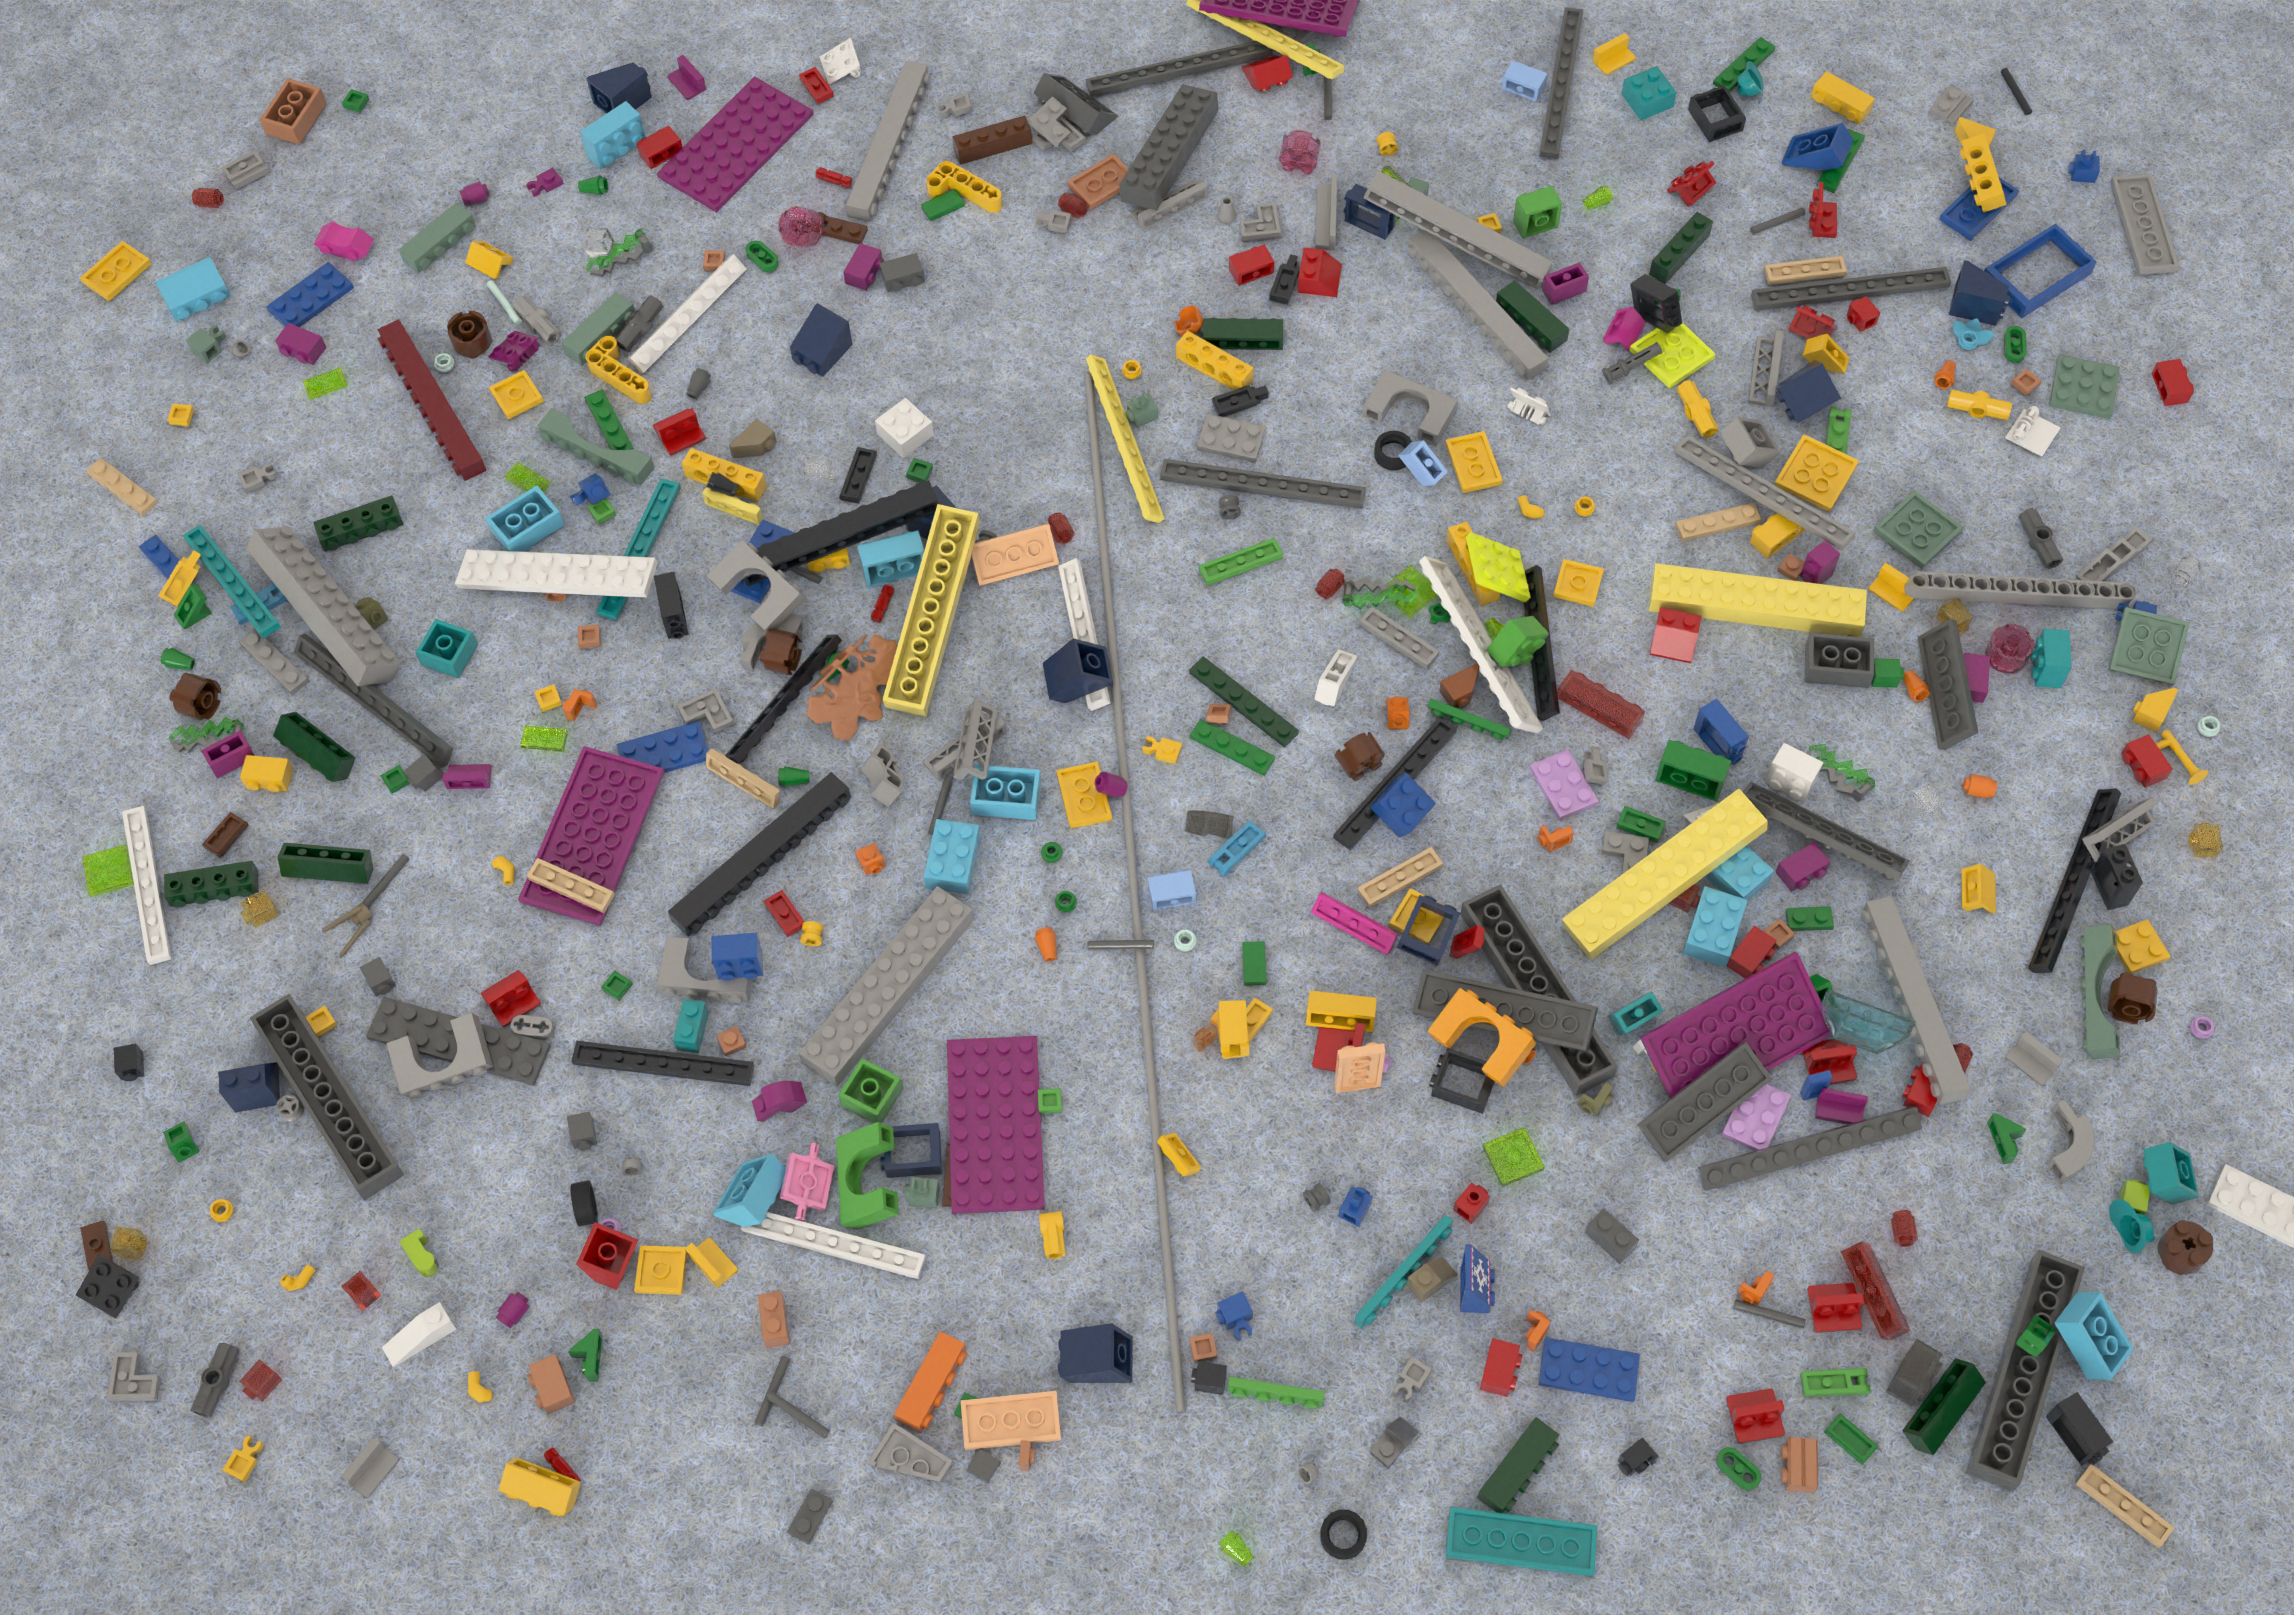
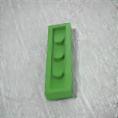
M1272 538L1199 565V572L1206 586L1282 559L1283 552L1276 539Z
M1230 1376L1228 1382V1392L1232 1393L1234 1397L1245 1398L1246 1395L1255 1396L1257 1400L1263 1402L1274 1399L1280 1400L1279 1402L1284 1405L1300 1403L1308 1409H1317L1318 1406L1323 1407L1325 1391Z

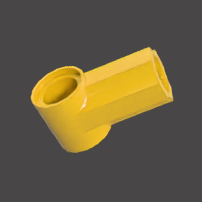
M1062 1211L1040 1213V1230L1044 1239L1043 1244L1046 1258L1058 1259L1066 1256Z

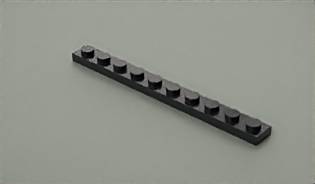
M2117 788L2098 789L2029 964L2028 968L2033 973H2052L2095 863L2082 839L2112 819L2121 796V792ZM2098 842L2094 845L2099 852L2102 843Z

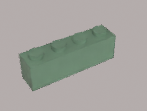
M455 203L398 249L403 262L417 273L428 268L435 259L441 257L451 246L456 245L462 237L473 231L476 227L473 216L458 203Z
M615 292L561 342L564 354L582 366L587 362L585 358L587 352L601 338L605 336L613 337L620 333L621 329L626 325L627 318L635 311L633 303Z

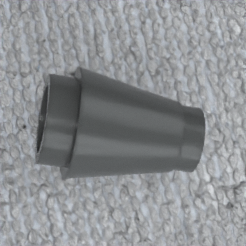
M700 368L693 371L686 395L697 400L711 382V375Z

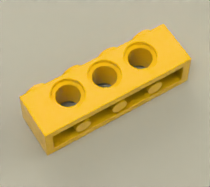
M1985 133L1962 140L1963 149H1960L1962 160H1967L1968 164L1964 165L1967 176L1972 175L1973 178L1969 182L1972 191H1977V194L1974 195L1976 205H1981L1983 213L2007 205Z
M1187 331L1176 343L1177 359L1232 390L1251 385L1253 382L1254 367L1193 333Z
M690 448L681 463L685 477L707 484L712 472H719L739 485L735 495L755 502H759L767 488L764 473Z
M1466 521L1449 527L1446 541L1479 605L1483 606L1499 600L1500 593L1476 584L1466 536L1472 530Z

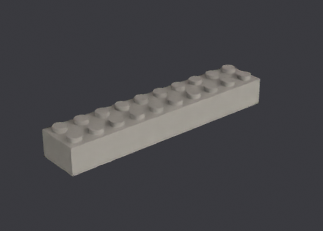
M290 527L255 529L246 549L357 686H365L393 681L401 664L400 661Z
M937 886L799 1052L802 1064L838 1087L974 921L973 909Z

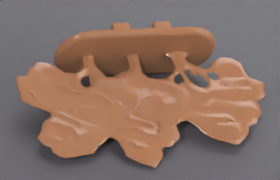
M864 634L853 645H849L833 658L834 661L820 671L822 676L809 689L813 691L821 684L825 686L824 694L808 698L809 710L807 715L816 724L831 722L834 738L843 739L844 741L850 740L858 730V716H863L869 721L882 719V710L879 706L882 703V695L877 691L878 685L887 686L898 647L895 640L886 641L881 635H873L869 641V650L858 651V647L867 638V634ZM874 649L876 650V654L871 653L870 651ZM850 655L858 658V668L852 673L847 672L841 665ZM867 655L875 657V661L867 662L862 657L866 658ZM861 661L865 663L864 667L861 666ZM836 669L842 673L838 685L827 681ZM830 691L834 694L833 698L829 696Z

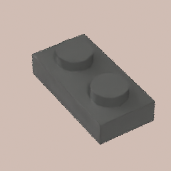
M811 1489L787 1533L809 1545L833 1500Z

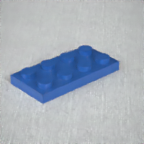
M1999 177L2006 204L2008 205L2018 196L2019 190ZM1971 186L1939 218L1940 221L1970 241L2007 206L2005 205L1983 213L1981 205L1977 206L1974 198L1977 191H1972Z
M327 262L267 305L266 308L284 326L290 323L301 327L351 291L354 286L330 262Z
M762 520L749 543L759 548L765 543L774 542L783 536L792 535L795 532ZM768 578L751 586H747L742 579L731 592L761 603L771 587L770 579Z
M700 721L616 744L619 756L663 768L665 773L705 762L706 753L708 752Z
M1545 1337L1538 1385L1634 1402L1640 1354Z

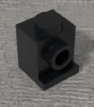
M1642 1437L1620 1455L1618 1459L1620 1464L1618 1466L1626 1476H1631L1635 1472L1641 1474L1650 1466L1648 1462L1653 1465L1659 1456Z

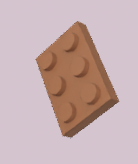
M1112 154L1068 180L1067 185L1092 210L1120 193L1119 184L1129 169L1115 154Z

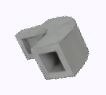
M790 614L777 629L801 635L804 629L803 618L800 615ZM756 623L747 629L741 639L743 646L741 662H743L745 670L752 672L761 650L767 643L766 632Z
M2065 1099L2056 1103L2051 1112L2067 1133L2069 1147L2065 1152L2053 1157L2047 1165L2060 1184L2071 1180L2082 1170L2090 1159L2094 1148V1133L2088 1117L2085 1114L2078 1118L2075 1109L2068 1105Z

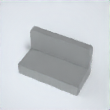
M2027 1031L2005 1057L2040 1086L2046 1083L2063 1062L2061 1057Z
M373 1437L340 1477L363 1496L369 1498L399 1462V1458Z

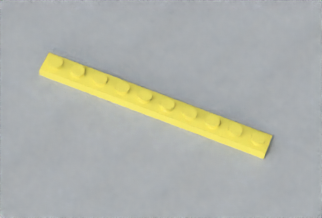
M1187 0V6L1195 11L1207 15L1209 18L1250 37L1254 41L1262 43L1282 55H1287V57L1295 60L1297 63H1301L1327 78L1334 79L1344 72L1345 65L1258 21L1243 20L1233 16L1226 17L1217 13H1206L1199 10L1201 0Z
M1091 354L1086 358L1089 371L1092 374L1095 382L1094 385L1098 390L1100 401L1106 412V418L1110 423L1112 434L1116 439L1118 450L1121 453L1124 466L1130 477V483L1133 485L1136 493V499L1140 504L1142 515L1148 521L1160 523L1165 518L1106 360Z

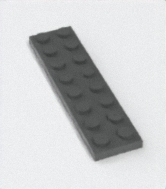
M1751 781L1742 791L1765 818L1775 819L1781 822L1785 828L1795 829L1801 832L1805 838L1815 839L1821 842L1825 848L1835 849L1841 852L1845 858L1855 859L1861 862L1867 869H1875L1881 872L1887 879L1899 881L1910 860Z
M1423 969L1412 1011L1413 1014L1437 1019L1459 988L1465 992L1469 989L1479 996L1478 1000L1481 1003L1485 1004L1488 1002L1497 1009V1014L1502 1017L1505 1014L1513 1019L1516 1027L1528 1029L1533 1033L1532 1038L1534 1041L1588 1052L1598 1012L1597 1006ZM1478 1022L1470 1025V1027L1499 1033V1030L1489 1023Z
M383 997L366 1037L369 1040L386 1044L402 1037L410 1036L416 1040L419 1054L452 1063L457 1053V1042L450 1020L458 1017ZM481 1024L493 1067L487 1069L486 1073L534 1086L550 1050V1043Z

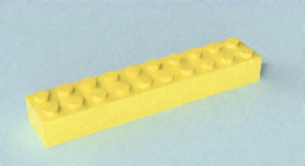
M937 504L882 701L885 708L927 717L980 526L978 513Z
M1655 563L1652 574L1649 611L1659 613L1660 607L1701 615L1705 619L1861 637L1865 626L1867 590Z
M1740 789L1736 790L1562 919L1563 928L1587 957L1592 960L1767 831V819Z

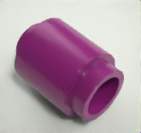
M480 181L465 186L463 190L459 191L464 205L470 204V206L487 200V195H489L486 184H481Z
M1101 772L1096 777L1094 783L1097 792L1112 797L1124 796L1128 788L1127 781L1123 777L1108 772Z
M519 1292L515 1295L510 1293L498 1309V1314L495 1318L511 1329L514 1324L517 1325L530 1307L527 1304L529 1299Z

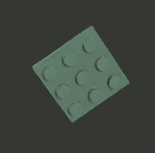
M2059 354L2049 406L2111 419L2120 367Z
M1914 490L1875 527L1874 532L1923 569L1962 532L1964 527Z
M2125 607L2108 670L2174 685L2190 622Z

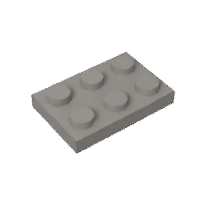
M1207 414L1197 444V450L1256 462L1266 426Z

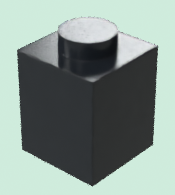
M137 1044L114 1047V1070L121 1080L134 1081L138 1077L144 1076L143 1051Z
M1198 1361L1197 1369L1193 1368L1191 1382L1195 1383V1391L1223 1395L1227 1365Z

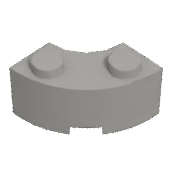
M879 743L866 760L861 771L871 782V796L889 807L903 788V773L899 772L896 765L898 761L883 744Z

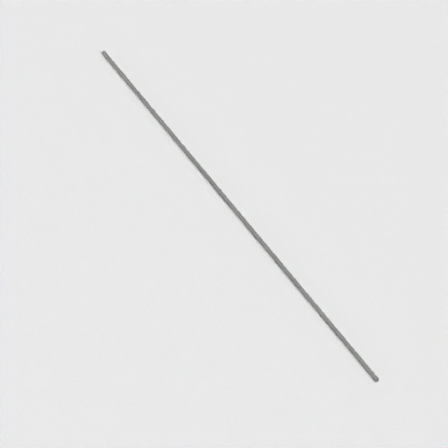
M1087 373L1084 375L1109 661L1113 678L1112 694L1119 773L1128 784L1127 791L1122 796L1133 931L1134 940H1143L1092 374ZM1135 949L1176 1413L1182 1414L1186 1413L1163 1154L1162 1148L1157 1143V1140L1161 1137L1145 955L1144 949Z

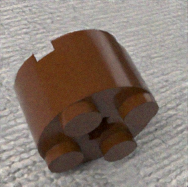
M469 311V313L464 314L459 312L451 317L447 324L451 344L459 355L471 359L477 358L492 343L487 322L479 312Z
M769 629L766 633L767 643L765 649H762L760 652V661L764 662L766 670L791 676L793 675L791 670L796 671L801 658L802 649L798 647L799 642L803 643L802 636L779 629Z
M184 673L175 689L170 692L169 699L173 702L174 709L178 714L198 720L210 719L220 705V700H217L218 693L221 694V687L215 680L191 673Z
M1368 732L1367 736L1365 733H1361L1344 744L1346 748L1342 752L1338 749L1334 755L1347 776L1352 778L1353 781L1361 779L1365 775L1363 772L1368 769L1375 771L1383 764L1381 760L1385 757L1384 751L1371 732Z
M2128 972L2121 973L2120 977L2113 980L2110 985L2108 1011L2113 1013L2112 1017L2118 1021L2130 1024H2138V1020L2145 1019V1022L2152 1020L2156 1012L2158 994L2156 981L2134 976Z
M2181 1220L2172 1225L2159 1240L2157 1247L2158 1255H2160L2163 1265L2173 1273L2179 1275L2195 1273L2212 1256L2213 1236L2199 1224Z

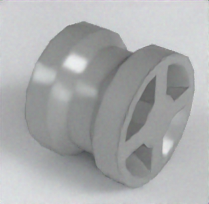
M293 1095L281 1097L276 1105L277 1112L287 1122H295L303 1115V1106Z

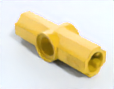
M1684 381L1677 387V392L1685 405V414L1690 421L1693 420L1701 437H1705V439L1712 437L1718 432L1719 428L1711 415L1710 404L1706 398H1702L1694 381Z
M1951 389L1947 407L1968 411L1970 416L1976 418L1990 416L2008 420L2012 403L1990 398V395L1984 391H1976L1971 394Z

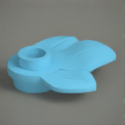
M1977 318L1966 324L1955 321L1953 325V333L1958 337V344L1965 350H1973L1977 345L1989 343L1994 333L1990 330H1982Z

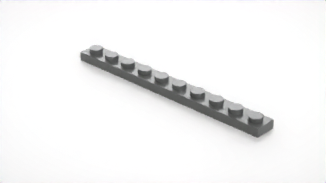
M1568 7L1564 9L1539 157L1559 158L1583 9Z
M1252 41L1086 79V86L1091 97L1099 96L1105 93L1273 56L1272 49L1258 41Z
M1947 267L1754 289L1752 290L1751 297L1755 310L1856 299L1865 296L1873 297L1949 288L1951 280Z
M1170 459L1163 460L1160 480L1361 509H1363L1366 487Z
M299 635L294 650L296 655L418 750L434 760L440 767L448 765L453 747L374 686H357L330 652L308 635Z
M1916 1106L1907 1107L1700 1166L1698 1170L1703 1189L1705 1191L1921 1130L1922 1126Z

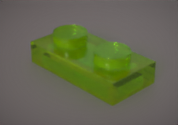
M341 367L303 380L310 400L348 386Z
M519 462L505 475L507 481L526 492L536 485L544 492L550 485L548 479Z
M525 725L520 745L522 748L564 752L568 732L567 729Z

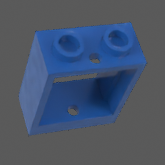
M1717 698L1701 707L1693 730L1714 755H1722L1726 759L1731 760L1733 765L1737 764L1743 758L1742 755L1747 747L1746 744L1749 736Z

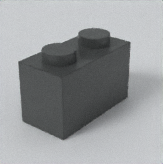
M917 253L879 263L881 276L888 293L900 291L910 286H918L925 282L924 270Z
M1604 1208L1588 1223L1585 1231L1592 1240L1619 1264L1636 1249L1639 1242L1635 1235Z

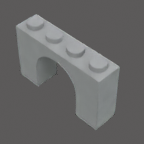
M1384 370L1364 404L1363 417L1381 424L1389 409L1395 403L1403 400L1418 402L1427 411V415L1419 427L1418 440H1424V442L1436 447L1457 411L1458 400L1451 395H1445L1431 387L1418 384L1414 380H1409L1394 372Z
M741 540L707 575V578L722 593L727 595L746 576L761 574L768 577L771 583L770 594L765 602L750 616L767 633L769 629H777L805 599L800 594L802 590L794 582L790 585L786 581L788 577L780 569L775 571L772 568L773 563L767 557L763 556L761 558L757 554L759 551L751 543L747 545Z
M666 937L657 982L660 994L666 997L682 995L688 999L703 997L710 1001L725 999L732 1003L748 1002L752 979L742 977L731 981H724L717 977L709 981L697 980L688 974V964L692 949L689 938Z
M470 1013L450 1020L457 1042V1053L453 1062L441 1071L429 1072L424 1067L414 1038L405 1036L386 1043L400 1094L410 1099L418 1098L423 1095L424 1091L430 1089L431 1091L444 1088V1084L450 1082L453 1084L460 1083L466 1080L465 1077L469 1075L479 1076L485 1074L487 1069L492 1068L493 1064L479 1016Z

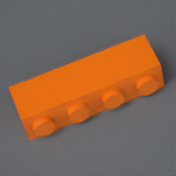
M941 1331L939 1332L894 1413L897 1422L919 1433H922L924 1428L927 1429L930 1426L934 1417L931 1415L935 1407L939 1408L945 1398L943 1392L947 1386L953 1384L956 1378V1373L954 1372L958 1365L962 1366L967 1358L968 1353L966 1352L965 1343Z

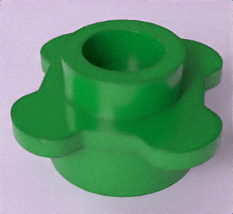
M1441 603L1429 607L1431 623H1448L1451 617Z

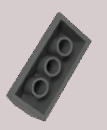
M1043 73L1034 91V94L1039 97L1038 100L1043 104L1053 96L1067 108L1065 114H1063L1067 117L1066 121L1073 125H1078L1080 127L1079 130L1087 135H1090V133L1098 134L1118 117L1112 110L1061 75Z

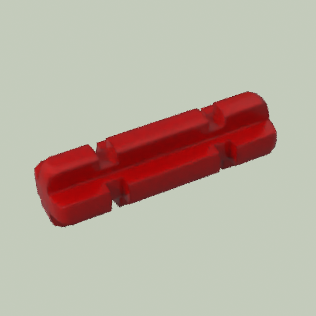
M822 167L816 170V177L818 179H825V181L836 185L841 184L845 188H849L852 185L853 179L845 175L844 177L843 174L831 170L827 171V169Z
M885 584L882 587V593L879 594L874 606L875 609L871 613L872 621L877 623L882 621L883 614H885L891 600L890 598L894 593L892 586Z
M552 1447L544 1453L545 1459L557 1473L581 1482L579 1476L574 1473L573 1469L559 1455L555 1448Z

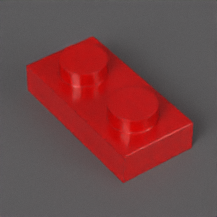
M816 67L799 74L800 81L817 104L834 97L833 90Z
M783 890L763 901L787 937L802 929V924L805 921Z
M1476 925L1455 935L1449 956L1459 959L1480 949L1484 943L1485 928Z

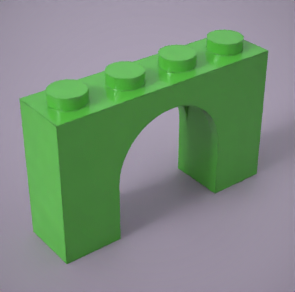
M876 1122L836 1138L840 1219L842 1226L858 1230L899 1215L897 1192L882 1187L863 1194L861 1189V1175L868 1161L877 1155L894 1149L893 1127Z

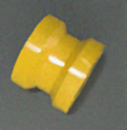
M1384 132L1376 139L1382 156L1394 155L1398 151L1399 147L1397 142H1395L1396 138L1392 132Z
M814 921L804 922L802 924L803 934L800 936V942L807 946H820L822 944L821 934L824 932V926Z

